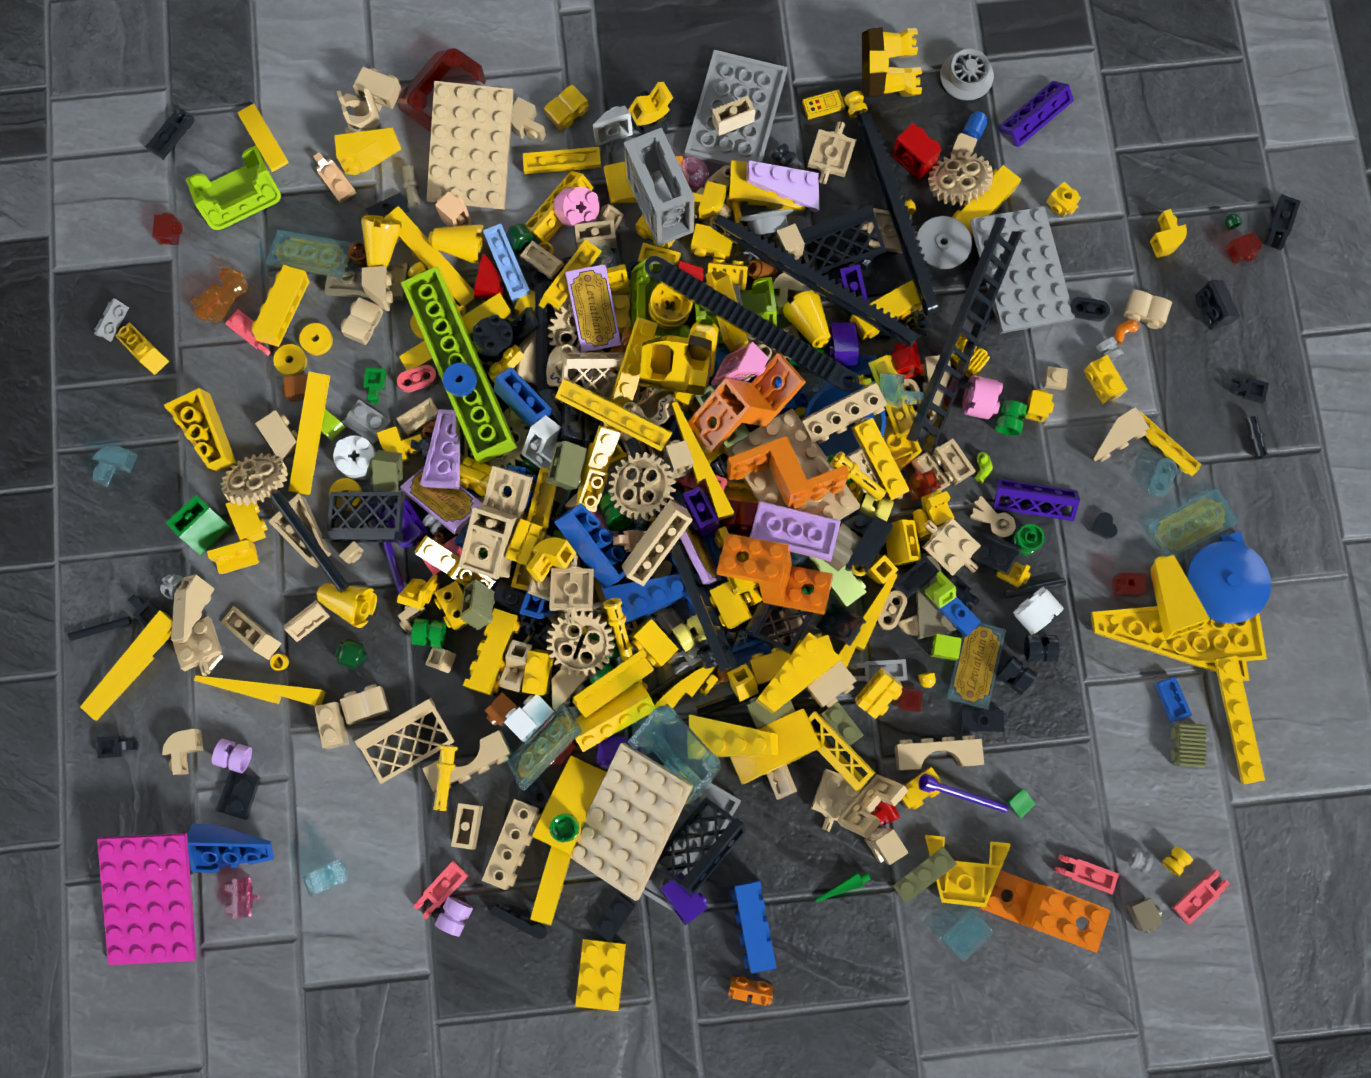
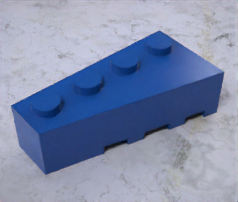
M581 503L565 512L554 522L587 567L594 569V576L604 589L620 581L625 576L622 564L630 555V552H627L624 546L613 545L614 534L609 529H604L600 525V521Z
M680 574L649 579L644 586L632 582L609 586L605 589L601 588L605 600L611 598L621 599V609L626 616L625 625L689 597Z
M759 879L734 884V889L731 890L733 903L737 902L739 910L735 912L737 925L741 924L743 933H739L741 947L745 946L747 955H743L745 969L750 968L751 973L777 969Z

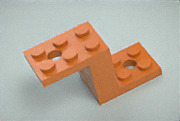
M777 353L766 365L765 371L757 376L752 383L725 378L692 416L688 424L711 452H716L741 423L767 427L806 381L782 354ZM778 377L782 379V384L779 388L775 386V381ZM715 417L717 425L715 428H712L711 420Z
M787 436L729 457L727 464L729 480L742 479L748 473L753 471L756 473L761 472L768 466L786 507H794V509L805 505V502L810 500L818 501L828 493L836 494L841 492L849 475V470L844 465L807 480Z
M727 533L717 568V575L758 582L763 603L825 614L833 574L792 566L788 544ZM741 554L749 556L745 562L738 561L737 557ZM806 586H811L814 589L811 594L802 592Z
M1000 870L986 907H979L982 910L1095 953L1098 952L1111 911L1060 890L1030 882ZM1005 889L1010 890L1012 893V898L1008 902H1004L1001 898V893ZM1079 917H1084L1087 921L1086 927L1082 930L1076 926V920Z

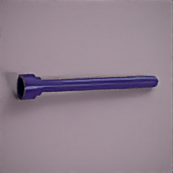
M381 502L374 503L371 506L375 509ZM383 507L378 512V514L380 515L382 512H384L385 508ZM374 516L373 519H375L376 524H378L379 520ZM383 543L399 595L405 586L392 544Z
M923 774L919 779L918 786L922 791L930 793L936 790L1004 813L1009 810L1006 804L939 783L932 775Z

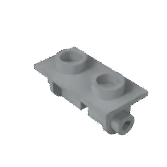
M115 298L107 303L103 319L101 318L96 328H94L96 336L103 337L110 342L113 340L129 307Z

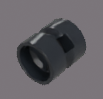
M1039 635L1025 636L1024 655L1027 662H1039L1041 659L1044 662L1058 661L1060 646L1057 635H1044L1042 638Z
M1012 656L1000 670L997 677L1005 684L1011 683V688L1019 695H1022L1036 679L1037 673L1029 667L1024 668L1023 662Z

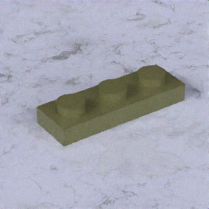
M942 847L895 883L893 887L905 903H907L956 866L957 863L945 847Z

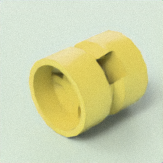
M866 492L859 511L871 518L877 516L887 521L894 501L886 498L878 501L874 496Z
M697 614L687 619L686 624L680 623L672 628L675 637L685 652L695 647V642L701 643L707 639ZM693 628L696 634L692 636L689 629Z

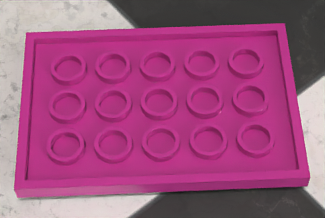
M187 833L106 836L98 838L108 965L195 961L197 952Z

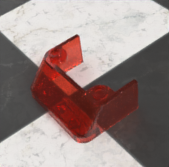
M455 48L436 52L397 99L399 109L431 132L432 117L422 110L427 105L426 97L434 89V81H440L451 68L460 67L485 84L486 79L482 66Z

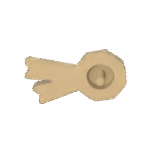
M980 496L978 501L974 502V505L980 510L973 508V514L970 518L990 524L992 533L1000 538L1012 535L1016 528L1014 518L1007 513L997 514L985 499Z

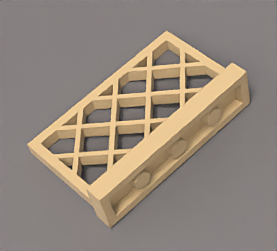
M561 353V361L563 362L561 383L563 379L570 380L567 377L568 369H577L580 373L570 381L576 383L584 376L589 382L584 388L589 389L593 386L598 391L597 395H601L610 401L611 397H605L603 393L611 385L614 388L618 374L609 380L605 373L611 368H615L619 372L618 368L621 367L625 353ZM591 368H596L599 373L590 380L585 374ZM603 376L608 383L599 390L594 383ZM639 383L632 401L633 403H638L639 401Z
M429 698L357 739L355 743L361 749L378 781L382 784L440 750L439 743L433 742L436 731L444 732L448 738V741L443 743L444 745H450L455 740L437 711L432 698ZM433 712L436 717L434 727L423 724L425 715ZM421 718L420 723L414 722ZM407 725L419 726L416 737L404 734ZM422 727L433 730L431 741L419 738ZM403 728L402 734L397 733V731ZM392 734L400 736L398 748L386 745L388 736ZM403 737L415 740L412 752L400 749ZM418 741L429 744L428 751L424 755L415 753ZM372 745L382 747L379 758L371 757L367 748ZM432 745L438 746L431 750ZM385 748L396 751L394 762L382 759ZM399 752L411 755L408 764L396 763ZM381 762L392 765L390 774L382 777L379 771ZM395 766L401 767V768L397 769L396 771H394Z

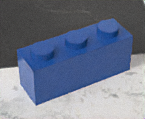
M512 367L496 377L494 391L529 428L545 415L550 418L552 409Z

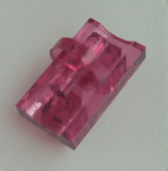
M251 877L232 879L231 882L225 883V893L232 894V903L226 904L225 914L232 916V919L251 917L253 899H259V894L253 895Z

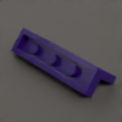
M1057 81L1049 83L998 126L999 132L1010 135L1013 146L1020 147L1074 101L1069 84Z
M997 478L993 509L1069 521L1075 520L1080 503L1077 490ZM1001 495L1012 499L1008 504L999 503ZM1028 499L1033 504L1028 507H1021L1019 502ZM1048 502L1053 507L1046 511L1041 510L1039 505ZM1065 505L1072 506L1070 514L1061 513L1059 509Z

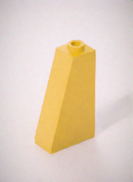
M1163 555L1156 558L1150 568V574L1165 639L1167 640L1204 627L1210 618L1175 556L1166 557Z

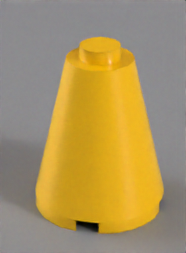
M365 215L362 217L361 224L367 266H386L388 268L402 222L394 218L387 220L383 219V216Z
M484 225L434 228L433 232L430 231L429 243L432 244V248L479 265L482 256H478V253L481 250L483 251Z
M811 290L797 294L793 297L794 301L791 304L787 302L784 305V316L813 347L822 348L826 346L830 340V333L819 294H815Z
M325 583L318 588L316 593L317 599L321 604L357 628H361L368 623L366 618L368 615H373L377 604V595L369 587L349 585L345 591L339 592L333 584Z

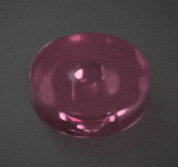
M687 157L680 163L679 166L691 189L702 187L709 176L705 163L695 157Z

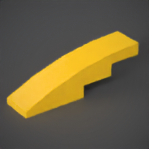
M255 104L237 112L270 170L274 172L288 164L286 156Z
M717 665L708 669L702 667L677 683L654 705L656 710L647 716L654 721L666 705L673 710L685 694L693 698Z
M551 846L530 918V920L547 925L552 924L571 858L570 854Z

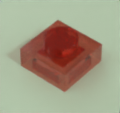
M901 689L899 710L921 712L922 691Z

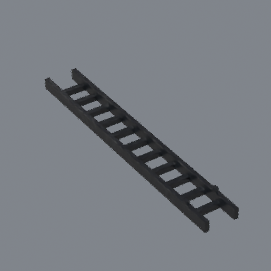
M996 217L990 235L984 241L985 247L906 438L909 441L916 442L923 427L925 431L930 433L923 449L925 452H934L1022 235L1020 231H1012L1008 242L1000 236L1007 220L1006 218ZM997 243L1004 248V252L1000 254L999 259L993 255ZM990 261L997 266L993 278L985 273ZM982 279L990 285L986 296L978 291ZM974 298L982 303L978 316L970 310ZM967 316L975 322L971 333L963 328ZM959 335L968 340L963 352L955 346ZM952 353L960 358L956 370L948 365ZM944 372L952 376L948 389L940 384ZM937 390L945 395L941 407L933 403ZM929 409L937 413L933 426L925 421Z
M634 437L625 441L634 459L636 453L641 454L642 457L644 452L650 455L646 443H638ZM657 473L651 475L650 481L656 479ZM653 493L648 496L650 502L654 498ZM656 511V517H658L660 512ZM679 538L670 551L720 672L726 669L731 671L738 668V664L716 611L709 599L706 587L702 583Z

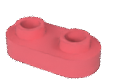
M422 365L402 372L397 378V384L402 391L407 393L433 385L437 380V373L432 366ZM425 375H431L429 379H424ZM407 381H412L409 386L405 385Z

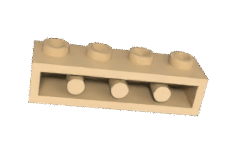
M874 381L803 418L802 422L813 443L816 441L822 443L829 439L828 435L834 432L839 434L847 430V425L853 422L857 425L866 420L865 416L871 413L873 415L881 413L885 410L884 406L887 403L877 383Z
M669 500L622 564L627 578L642 586L646 584L693 519L686 508Z
M514 799L482 881L507 890L509 886L513 887L517 878V874H514L517 866L521 867L525 858V854H523L526 845H530L533 838L531 833L533 825L537 826L542 815L539 813L540 808Z

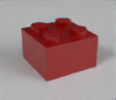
M912 123L897 137L891 157L920 181L936 165L942 148L936 140L928 137L921 127H917Z

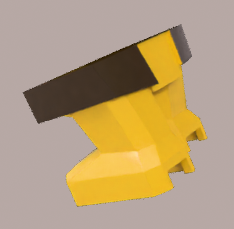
M878 27L862 32V94L864 97L877 98L884 94L898 91L902 97L921 94L922 87H916L920 85V77L916 76L922 74L921 67H889V58H910L917 55L918 47H912L916 46V38L912 37L918 34L917 28H907L898 33L883 32V27Z
M700 321L692 325L688 338L672 335L658 337L656 334L653 339L643 342L639 386L663 389L660 392L669 390L704 396L708 388L709 378L715 371L719 328L714 323L711 326L700 324Z

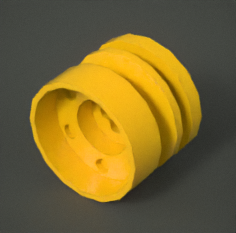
M660 283L652 291L648 306L649 317L652 322L658 324L657 327L666 331L676 330L688 320L693 302ZM666 306H667V307H671V306H672V307H673V310H670V309H669V310H666Z

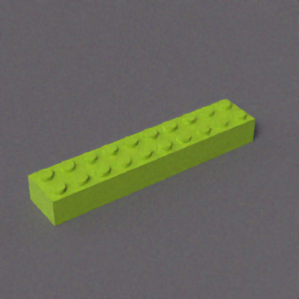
M436 266L401 282L442 382L446 369L455 363L469 365L477 376L476 387L469 395L457 397L447 391L474 458L480 464H483L518 448L443 273ZM463 377L458 378L457 382H461Z

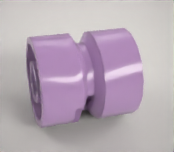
M221 739L214 749L212 764L223 768L228 766L229 770L243 773L250 762L252 748L242 744L236 745L233 741Z
M448 896L443 906L445 912L439 914L434 925L446 933L459 937L465 926L463 921L469 918L473 907L459 899Z

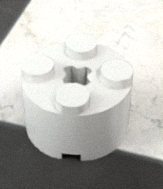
M349 436L337 442L333 454L334 463L348 478L355 481L366 480L373 474V470L370 469V460L377 451L367 439L360 436Z
M1041 587L1034 593V596L1023 601L1013 613L1029 633L1033 635V633H1037L1050 623L1054 614L1056 616L1059 615L1064 608L1047 589Z

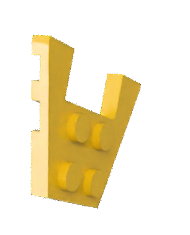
M886 416L883 439L901 471L922 450L918 441L914 442L906 439L908 435L897 438L889 416Z
M925 835L930 856L945 846V837ZM990 841L989 864L956 861V866L936 880L942 903L986 907L1009 851L1010 843Z

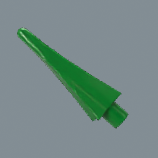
M857 872L835 888L818 896L816 901L820 902L841 893L865 887L864 883L871 880L868 872L861 875Z

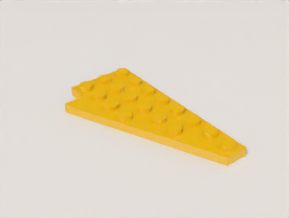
M1158 606L1090 613L1093 634L1215 673L1217 672L1214 659L1237 655L1243 681H1249L1247 661L1267 659L1259 613L1251 619L1235 624H1224L1209 619L1204 627L1167 640L1163 634Z

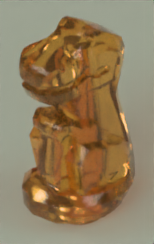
M227 267L223 268L221 273L219 272L218 274L219 280L223 282L222 286L213 283L211 288L206 289L202 296H193L190 299V303L195 307L192 311L201 321L205 322L208 320L213 324L221 321L226 316L236 297L247 291L248 285L241 271L236 272Z

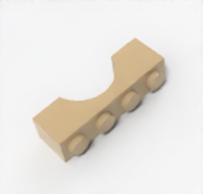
M498 730L480 739V749L477 757L470 764L455 767L451 771L449 790L452 788L451 784L457 781L459 784L471 779V774L478 772V774L484 773L490 769L489 765L495 762L499 765L509 760L508 756L512 752L502 731ZM439 760L422 768L433 792H436L439 772L436 763Z
M975 735L962 736L963 740L955 741L954 737H943L942 742H934L933 738L921 739V743H913L912 740H900V744L894 745L897 771L921 769L925 758L935 751L950 754L957 761L959 767L984 765L982 739H975Z
M877 827L868 839H865L878 862L882 863L885 861L886 864L891 865L908 854L907 849L894 829Z

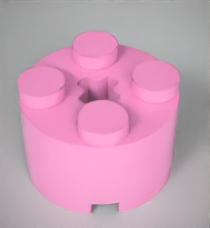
M567 187L555 198V215L562 224L569 227H575L574 224L596 222L599 213L598 196L585 187Z
M972 375L968 381L971 383L970 388H965L962 409L966 410L963 414L988 420L993 413L997 414L999 411L1000 403L997 401L998 396L1002 392L1003 383L998 382V380Z

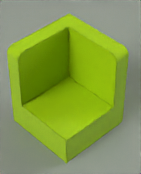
M941 571L936 573L937 582L925 589V594L939 609L956 598V587Z
M936 634L933 637L931 657L956 661L959 659L961 638Z

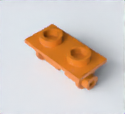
M732 976L728 996H732V999L747 1002L749 994L752 995L751 1003L764 1006L767 1004L771 1005L774 985L765 981L748 980L742 976Z

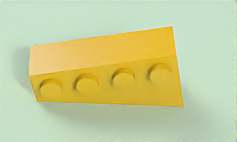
M198 388L164 404L209 469L220 473L231 468V466L237 465L210 393Z
M495 608L492 612L493 619L487 625L484 636H487V638L480 642L477 649L479 658L472 661L470 666V680L465 679L463 686L489 696H493L494 692L497 693L499 691V678L506 667L505 656L515 633H519L520 625L522 624V622H519L520 618L517 615Z
M809 632L755 702L770 714H773L843 658Z
M689 715L690 757L778 755V734Z

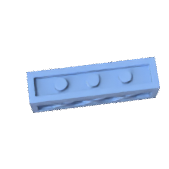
M501 224L483 230V233L515 307L518 298L530 294V291Z

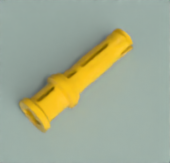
M840 451L834 456L830 463L832 468L846 465L849 470L848 479L851 478L878 501L885 496L886 490L863 473L856 462H851L846 458L844 452Z
M611 598L606 600L603 606L607 609L608 624L613 627L620 659L626 661L633 656L624 624L626 616L621 609V599Z
M439 744L440 757L439 762L436 763L439 772L433 810L447 811L451 771L455 768L454 756L458 747Z

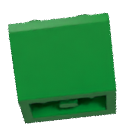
M195 495L166 522L185 543L201 556L231 528L198 495Z

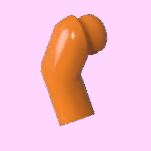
M1129 319L1117 326L1114 338L1117 341L1116 344L1123 343L1126 333L1138 331L1139 324L1135 320Z

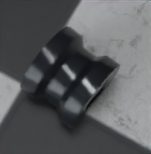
M783 143L772 153V158L779 162V166L787 167L794 161L796 154L790 152L789 146Z
M709 644L697 651L696 654L702 659L704 669L717 665Z

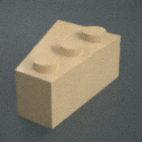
M298 493L288 503L329 557L331 552L325 540L322 539V533L306 498ZM280 511L268 521L310 565L315 568L319 566Z

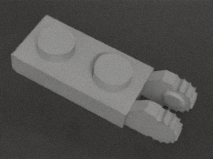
M707 639L701 643L695 642V647L686 652L683 650L680 653H676L668 660L670 666L681 663L674 670L677 676L691 669L693 670L702 664V659L696 653L701 647L709 644Z
M906 659L865 661L863 663L848 664L847 666L849 670L864 669V676H853L857 680L856 682L868 683L881 667L899 681H907Z

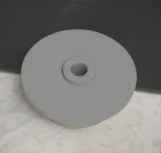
M968 48L950 55L944 61L940 71V79L944 89L951 96L961 100H975L989 91L993 83L994 73L985 54L979 50Z
M794 210L765 211L740 217L739 220L746 221L748 231L754 230L755 236L761 234L763 238L775 237L777 230L788 226L786 215Z
M947 216L935 217L925 222L919 229L916 238L920 240L921 253L925 254L924 260L927 261V264L940 269L954 268L963 263L968 257L972 246L971 235L966 226L959 220Z

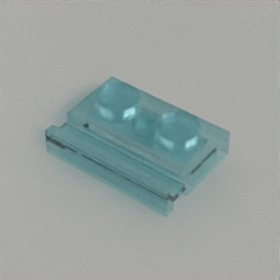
M970 908L940 938L962 962H965L994 931L973 908Z

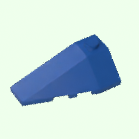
M192 823L187 835L189 862L192 872L215 873L224 867L233 869L242 863L251 865L274 859L271 841L215 824Z

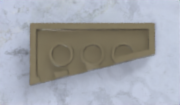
M401 263V266L396 267L388 265V274H392L393 285L390 286L393 300L404 301L405 292L401 282L408 279L409 264ZM347 271L331 275L327 274L324 290L326 296L369 298L362 287V272L354 273L353 271Z
M928 552L921 554L922 559L926 556L941 571L939 563ZM937 575L916 593L918 640L958 630L925 594V589L937 582Z

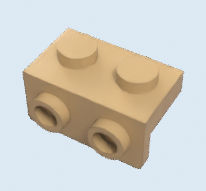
M954 439L940 447L937 446L932 453L933 459L938 466L940 465L945 471L944 475L954 486L976 472Z

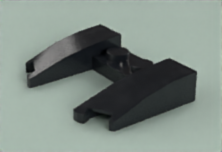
M856 510L840 520L841 523L862 537L845 570L852 571V565L865 566V572L867 573L890 536L893 525L877 516L871 518Z

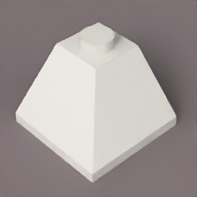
M625 105L611 108L593 124L596 146L633 135L631 115Z

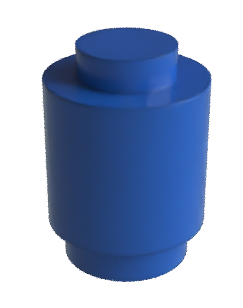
M980 111L973 112L969 116L962 133L976 138L977 141L980 140L987 125V116Z

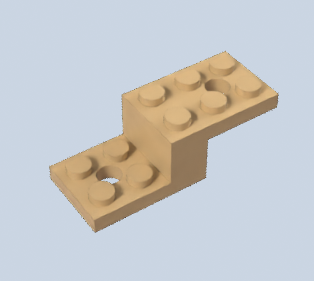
M496 465L492 466L483 505L473 507L458 567L493 579H499L509 539L513 537L519 518L523 519L533 477ZM505 486H510L512 489L510 497L505 496L503 492ZM481 547L486 548L488 551L486 559L482 558L479 554Z

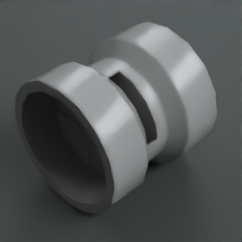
M1110 337L1096 346L1098 352L1102 353L1103 356L1108 355L1112 362L1124 355L1122 349L1117 347V341L1114 337Z

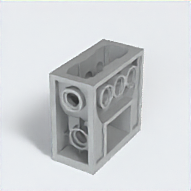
M662 127L624 142L627 181L657 246L659 247L693 233L695 197Z

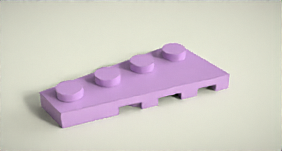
M750 160L746 163L747 183L767 192L777 193L778 197L788 198L795 201L794 204L799 206L804 205L810 208L812 212L816 213L819 211V173Z
M439 409L420 483L423 487L460 489V422L454 410Z

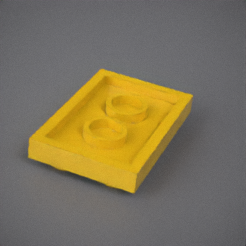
M583 939L575 1007L619 1011L626 943Z

